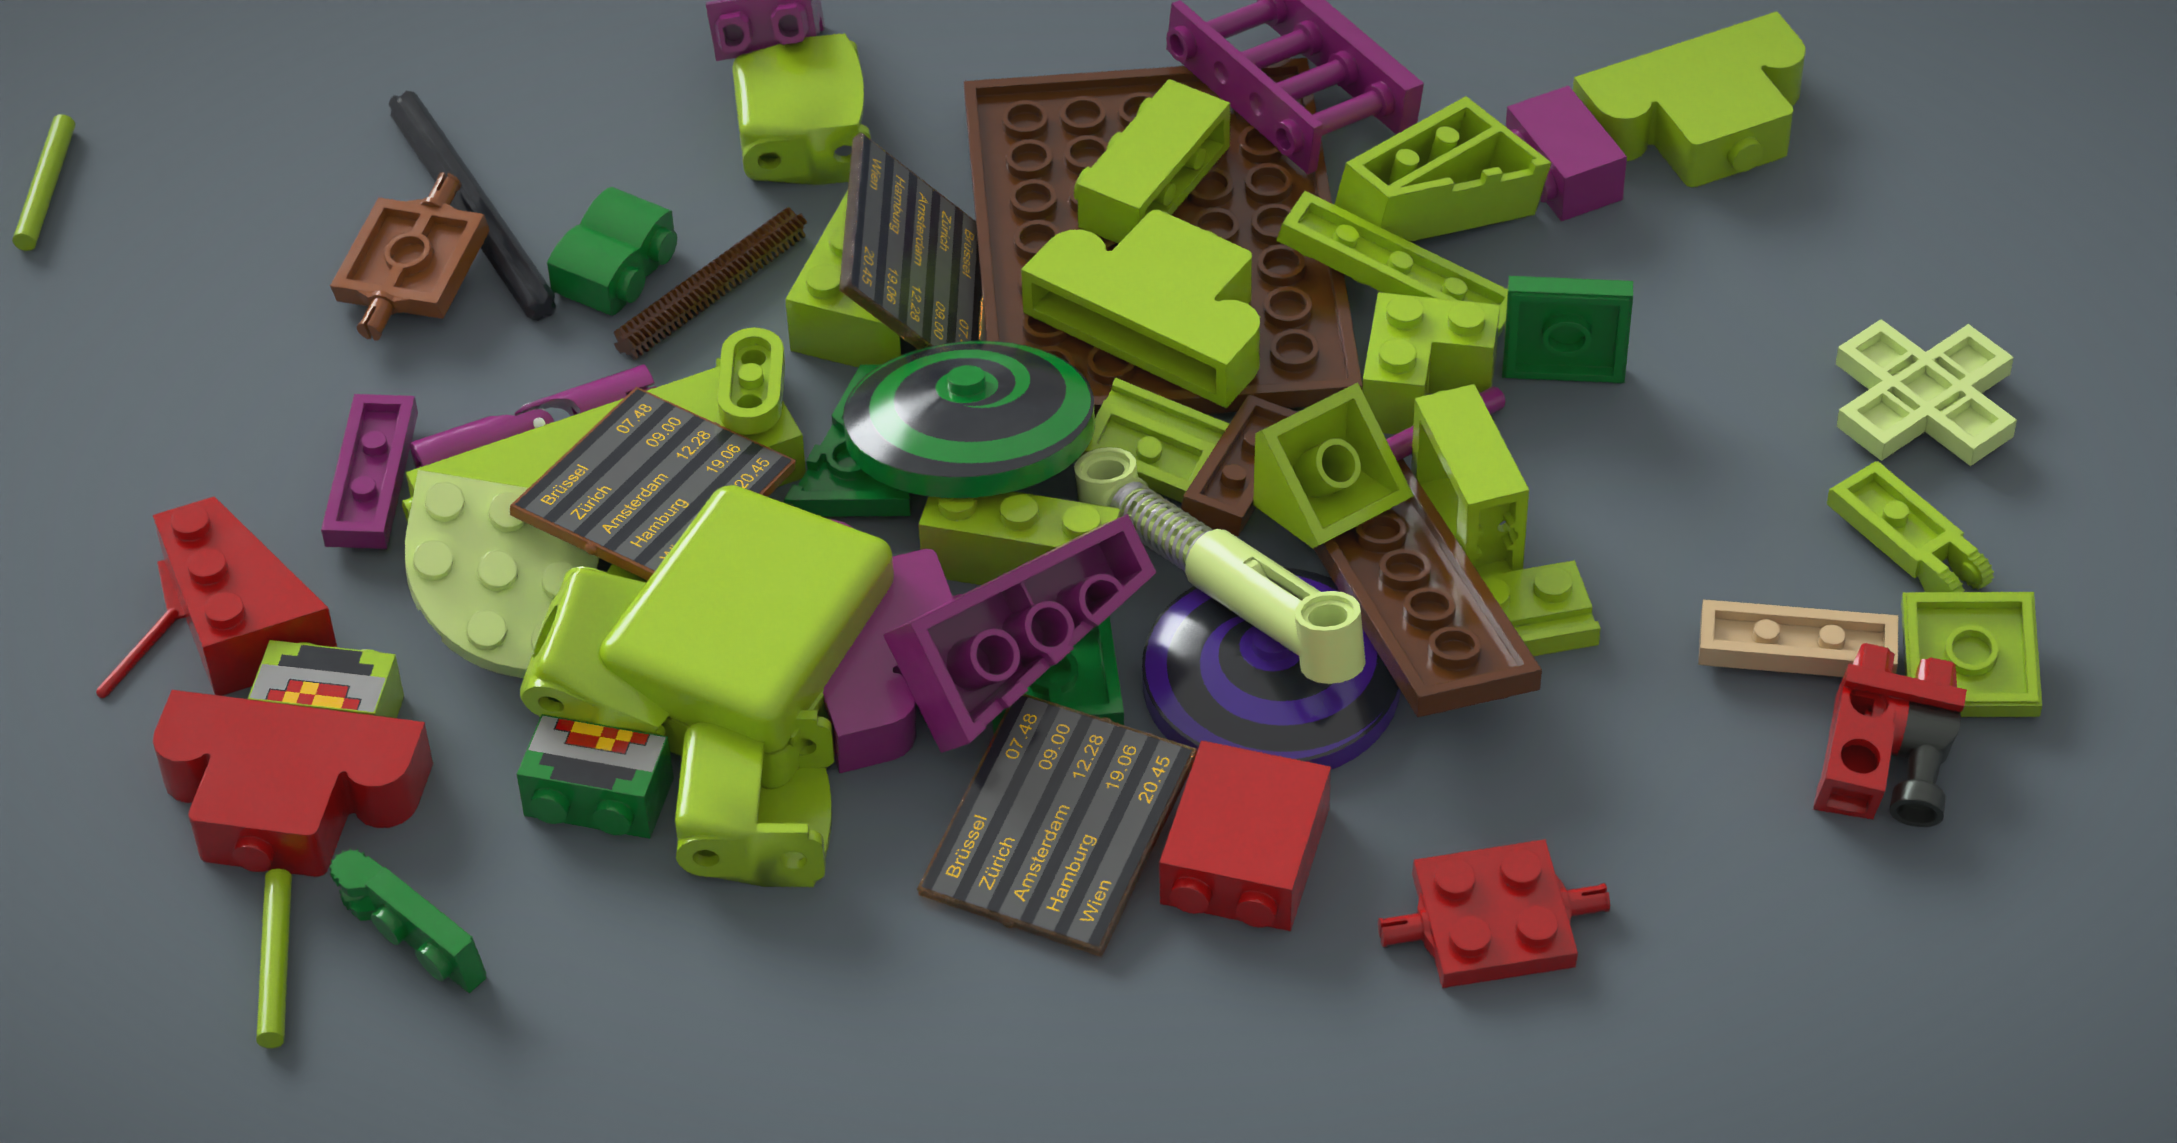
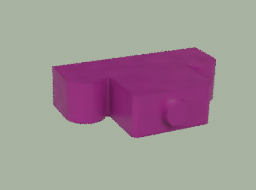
M831 519L832 521H835V522H838V523H840V524L849 526V525L846 524L845 522H841V521H837V520ZM922 549L893 556L894 580L823 689L824 704L833 728L834 760L839 774L895 760L904 756L914 745L916 739V701L883 634L962 595L952 596L938 556L932 549Z

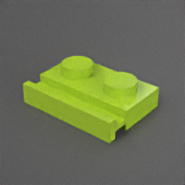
M1115 378L1107 399L1104 400L1095 417L1093 438L1082 455L1095 449L1107 447L1126 450L1136 458L1138 477L1147 483L1150 490L1182 503L1184 494L1229 426V423Z
M1575 560L1481 576L1533 656L1599 645L1601 627L1592 615L1593 607Z

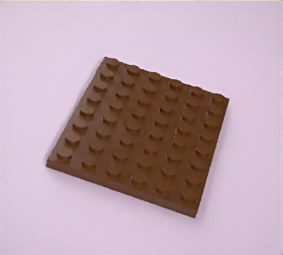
M1307 57L1286 59L1260 70L1275 83H1278L1310 69ZM1185 66L964 81L986 341H1001L1031 346L1052 353L1073 365L1083 374L1092 389L1095 417L1104 400L1107 399L1115 378L1204 414L1238 412L1248 394L1285 408L1309 407L1357 382L1362 390L1363 385L1344 274L1276 241L1282 223L1304 191L1332 203L1322 140L1317 171L1307 175L1230 107V147L1172 214L1174 217L1203 230L1210 231L1218 237L1241 246L1252 253L1251 301L1248 305L1253 307L1260 316L1259 370L1253 380L1227 408H1224L1023 313L1021 269L1051 238L1068 230H1084L1078 227V201L1074 198L1076 181L1086 167H1092L1104 154L1113 135L1117 132H1123L1132 122L1146 98H1153L1168 79L1214 97H1220ZM1314 94L1296 100L1312 115L1317 113ZM1099 236L1103 240L1107 251H1112L1118 245L1116 242Z

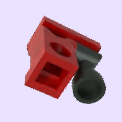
M1864 643L1861 645L1854 663L1848 664L1836 694L1828 745L1813 810L1873 820L1886 790L1890 757L1894 755L1908 759L1907 780L1899 782L1893 788L1890 814L1897 821L1909 826H1935L1941 823L1944 818L1946 794L1936 785L1940 765L1946 761L1961 727V712L1965 705L1967 690L1957 688L1956 665L1954 662L1932 657L1921 659L1915 678L1892 673L1895 654L1889 648Z

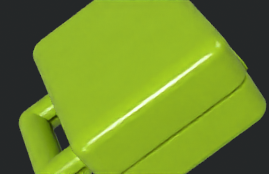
M728 485L721 487L711 495L648 581L614 564L607 570L606 573L645 582L646 584L602 641L600 657L608 669L669 713V716L662 725L666 729L665 736H668L670 752L682 756L684 735L688 727L694 723H712L754 740L765 741L761 787L768 789L781 787L790 781L799 768V753L805 746L814 744L809 739L801 738L800 728H796L795 718L801 710H818V717H824L829 720L824 704V687L893 583L892 550L888 543L879 537L739 486Z

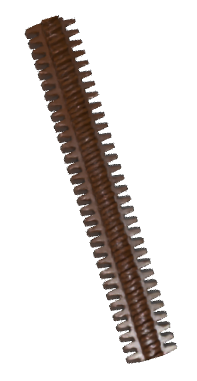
M790 207L783 209L680 285H677L669 293H666L620 328H617L613 333L618 341L614 343L620 354L625 352L626 355H630L634 360L638 359V355L642 356L644 354L643 350L648 352L650 350L649 347L653 348L655 346L654 342L659 344L661 342L660 339L664 340L666 338L665 334L670 336L672 334L671 331L675 332L677 330L676 326L681 328L683 326L682 323L686 324L688 320H692L693 315L697 316L699 314L698 311L703 312L704 308L710 306L709 303L714 304L715 300L720 299V296H725V291L729 293L731 288L735 289L737 287L736 284L740 285L742 281L748 279L747 276L751 277L753 275L752 272L757 273L758 269L763 268V265L769 264L768 261L772 262L774 257H779V253L783 254L785 252L784 249L788 250L790 246L795 245V242H799L800 238L804 239L806 235L803 229L804 225L807 224L805 217L802 214L796 215Z

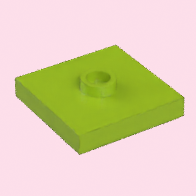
M2034 592L1902 593L1901 612L1905 676L1915 678L1921 659L1932 657L1951 661L1956 665L1957 688L1967 690L1961 717H2040L2042 694Z

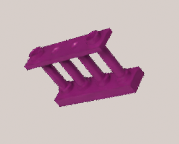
M1181 0L1171 3L1166 50L1221 99L1230 102V107L1307 175L1317 171L1321 138L1326 134L1370 116L1377 118L1396 135L1418 123L1424 83L1326 0H1257L1253 4L1206 22ZM1265 23L1281 35V37L1243 52L1237 50L1226 40V38ZM1298 54H1302L1306 58L1308 57L1317 66L1278 83H1275L1260 70ZM1333 85H1338L1353 97L1350 100L1313 115L1296 101Z

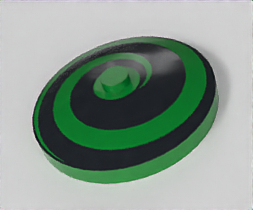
M961 341L918 349L891 359L875 368L852 389L844 406L843 420L848 452L854 462L872 478L895 489L923 496L977 498L1005 494L1030 487L1055 476L1073 464L1083 454L1093 438L1095 409L1093 392L1088 381L1078 369L1064 359L1044 350L1022 344L1001 341Z

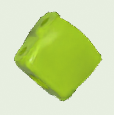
M845 33L804 37L802 42L784 45L781 43L738 56L733 62L732 71L743 169L747 177L758 181L812 185L851 182L853 153L840 156L835 153V150L844 145L854 147V142L863 148L864 136L871 141L869 128L861 124L864 111V84L856 43L849 40Z
M580 566L571 568L566 572L559 592L549 605L520 688V698L532 713L541 717V714L665 736L666 729L662 724L669 716V713L608 669L600 657L602 641L646 584L645 582L608 574L592 567Z
M801 710L795 718L796 728H800L801 738L809 739L814 744L805 746L799 753L800 766L790 781L781 787L773 789L761 787L765 741L754 740L708 722L694 723L687 728L683 742L675 816L678 838L676 860L680 867L686 872L697 876L715 877L761 887H814L816 881L825 876V859L832 826L831 791L826 767L834 762L835 748L832 723L824 717H818V710Z

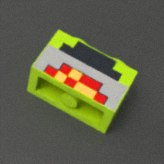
M269 640L248 699L397 718L404 699V692L396 654L382 653L371 649L355 650L319 646L308 642L292 643Z

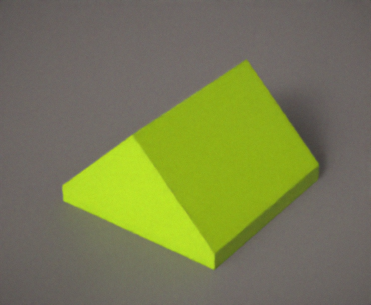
M1358 382L1255 433L1253 505L1311 548H1315L1414 496Z

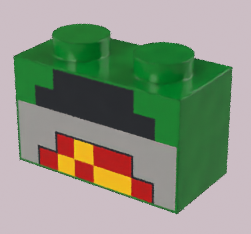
M541 714L516 774L524 816L537 818L550 824L566 823L599 829L611 835L626 834L648 839L652 836L674 779L668 736Z

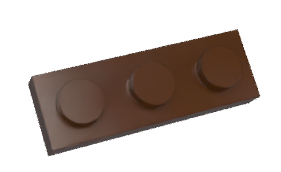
M1248 394L1184 494L1181 509L1213 530H1227L1238 537L1256 509L1253 505L1255 433L1297 412Z

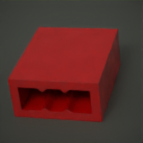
M1201 740L1159 862L1160 904L1176 907L1187 913H1205L1242 921L1253 927H1271L1291 932L1330 809L1331 767Z

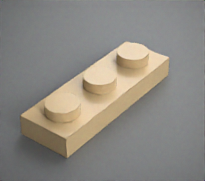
M1703 599L1698 665L1843 677L1848 664L1854 663L1861 645L1869 643L1887 647L1895 654L1892 673L1896 674L1898 666V615Z

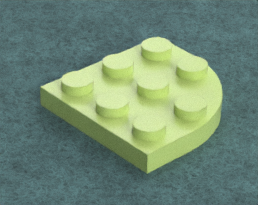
M418 470L405 539L407 582L418 611L421 610L428 623L442 637V642L465 660L495 673L524 678L549 605L559 592L566 572L571 568L580 566L598 569L599 557L590 555L572 544L510 516V505L528 489L526 487Z

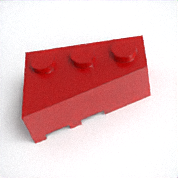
M215 496L153 515L167 570L214 695L223 696L253 686L269 640L292 643L308 642L319 646L337 647L329 608Z

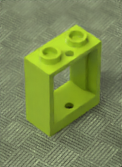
M1475 384L1415 398L1412 473L1480 576L1523 569L1529 488Z

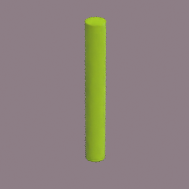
M56 115L52 120L12 239L13 244L20 250L30 251L36 247L75 129V121L67 115Z
M284 869L269 870L265 874L256 1035V1042L264 1048H277L284 1043L292 875Z

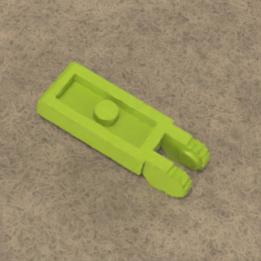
M1879 461L1873 462L1829 489L1827 505L1914 579L1918 577L1925 592H1964L1965 589H1963V583L1960 580L1966 581L1968 586H1972L1973 589L1977 588V590L1992 582L1994 578L1992 565L1988 562V558L1984 557L1983 553L1980 554L1978 549L1963 537L1964 532ZM1947 559L1953 572L1942 561Z

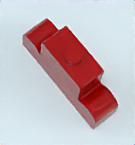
M171 690L153 735V746L167 793L175 800L192 803L188 816L200 859L207 863L242 867L253 872L284 869L291 874L312 877L323 876L329 869L348 815L355 813L357 818L365 825L375 828H391L404 823L412 817L418 808L433 766L425 722Z

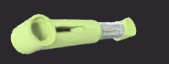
M1107 447L1092 450L1078 458L1074 465L1079 502L1119 508L1120 517L1128 514L1141 542L1145 546H1148L1151 550H1154L1157 554L1185 571L1188 581L1196 588L1298 655L1301 672L1308 679L1317 683H1342L1362 672L1366 662L1361 609L1359 602L1353 596L1336 591L1320 592L1227 530H1212L1209 526L1199 522L1195 517H1192L1175 504L1164 499L1160 494L1149 489L1147 483L1138 477L1136 458L1130 452L1121 448Z

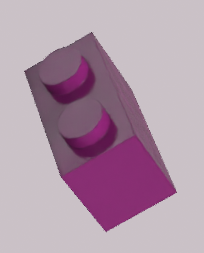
M1569 85L1507 106L1506 127L1551 162L1540 202H1546L1561 222L1623 200L1627 156Z

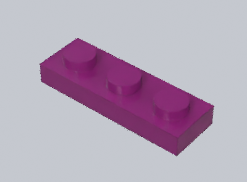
M354 394L321 528L325 547L387 549L410 451V442H412L418 416L415 396Z

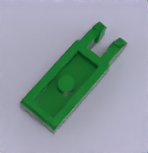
M351 848L348 851L342 850L341 854H336V858L331 860L332 865L329 866L330 875L337 887H341V890H339L340 898L347 910H351V913L360 921L372 920L380 933L392 944L399 945L403 940L416 950L415 955L422 966L435 979L443 982L449 977L470 994L487 978L486 970L473 937L386 867L383 868L370 856L366 857L365 853H360L358 849L355 851L351 850Z

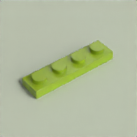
M1307 191L1303 192L1282 223L1276 241L1353 278L1359 283L1366 284L1382 293L1500 305L1498 337L1505 327L1508 289Z

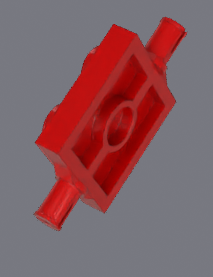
M1546 839L1414 859L1412 876L1419 899L1417 913L1384 919L1378 918V932L1382 947L1422 940L1424 947L1435 959L1442 988L1575 968L1578 951L1570 926L1571 917L1597 912H1609L1610 897L1605 883L1566 890L1563 882L1555 874Z

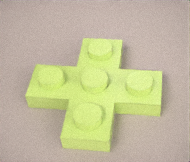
M1880 319L1838 347L1836 365L1869 390L1839 409L1836 427L1881 461L1926 432L1969 466H1972L2014 437L2017 419L1982 394L2011 374L2014 357L1969 324L1925 352Z

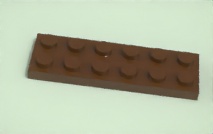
M1404 459L1398 461V464L1414 496L1313 548L1339 591L1353 596L1359 602L1362 628L1417 718L1540 690L1541 667Z

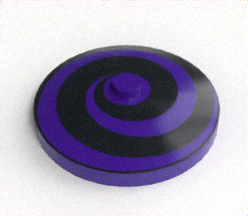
M1283 567L1320 592H1340L1330 577L1306 570ZM1195 586L1179 595L1158 616L1151 627L1143 650L1142 685L1147 709L1160 732L1170 743L1192 750L1190 756L1194 757L1193 760H1195L1200 742L1203 740L1330 766L1331 770L1358 757L1380 738L1394 717L1401 690L1364 630L1363 641L1366 664L1362 672L1342 683H1317L1308 679L1301 672L1298 655Z

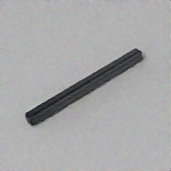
M407 90L401 96L394 95L389 101V106L392 109L390 116L434 181H437L438 175L442 172H445L446 177L450 173L460 180L461 188L457 191L451 206L457 210L484 214L490 231L481 246V250L526 316L536 321L544 315L551 316L557 306L554 302V292L418 95Z

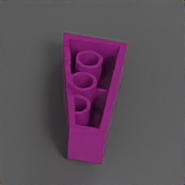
M1128 514L1103 524L883 634L941 753L971 743L986 729L985 726L1004 709L1016 702L1028 691L1027 688L1045 671L1061 661L1074 649L1073 646L1091 629L1099 626L1157 573Z

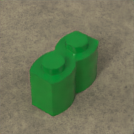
M614 187L607 188L592 202L580 224L571 228L552 251L547 261L551 290L554 293L610 316L617 314L627 303H633L639 298L645 285L646 276L654 272L660 264L664 265L672 258L678 240L677 233L674 231L672 210Z

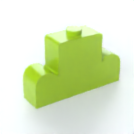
M1776 11L1576 76L1573 80V91L1625 153L1627 161L1642 156L1647 150L1648 145H1654L1686 186L1694 188L1740 172L1749 171L1752 168L1782 159L1788 155L1793 117L1792 106L1795 105L1800 97L1806 47L1800 37Z
M1161 210L1150 211L1112 251H1107L1103 240L1092 232L1068 230L1051 238L1021 269L1023 313L1224 408H1227L1253 380L1259 370L1260 316L1253 307L1248 305L1251 301L1252 253L1241 246L1218 237L1210 231L1203 230Z

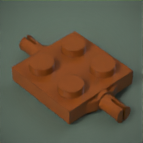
M445 172L440 173L430 194L424 199L399 201L378 197L330 285L337 301L368 306L361 322L357 325V331L366 339L371 340L373 337L374 341L379 340L388 320L395 313L404 312L443 319L490 231L484 214L457 210L450 206L457 191L461 188V182L456 176L448 173L446 177Z

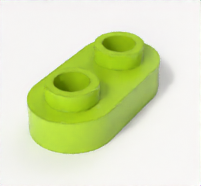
M745 328L731 334L723 343L717 392L719 417L727 429L738 434L753 435L765 432L772 428L781 417L785 356L782 340L774 332L764 328Z

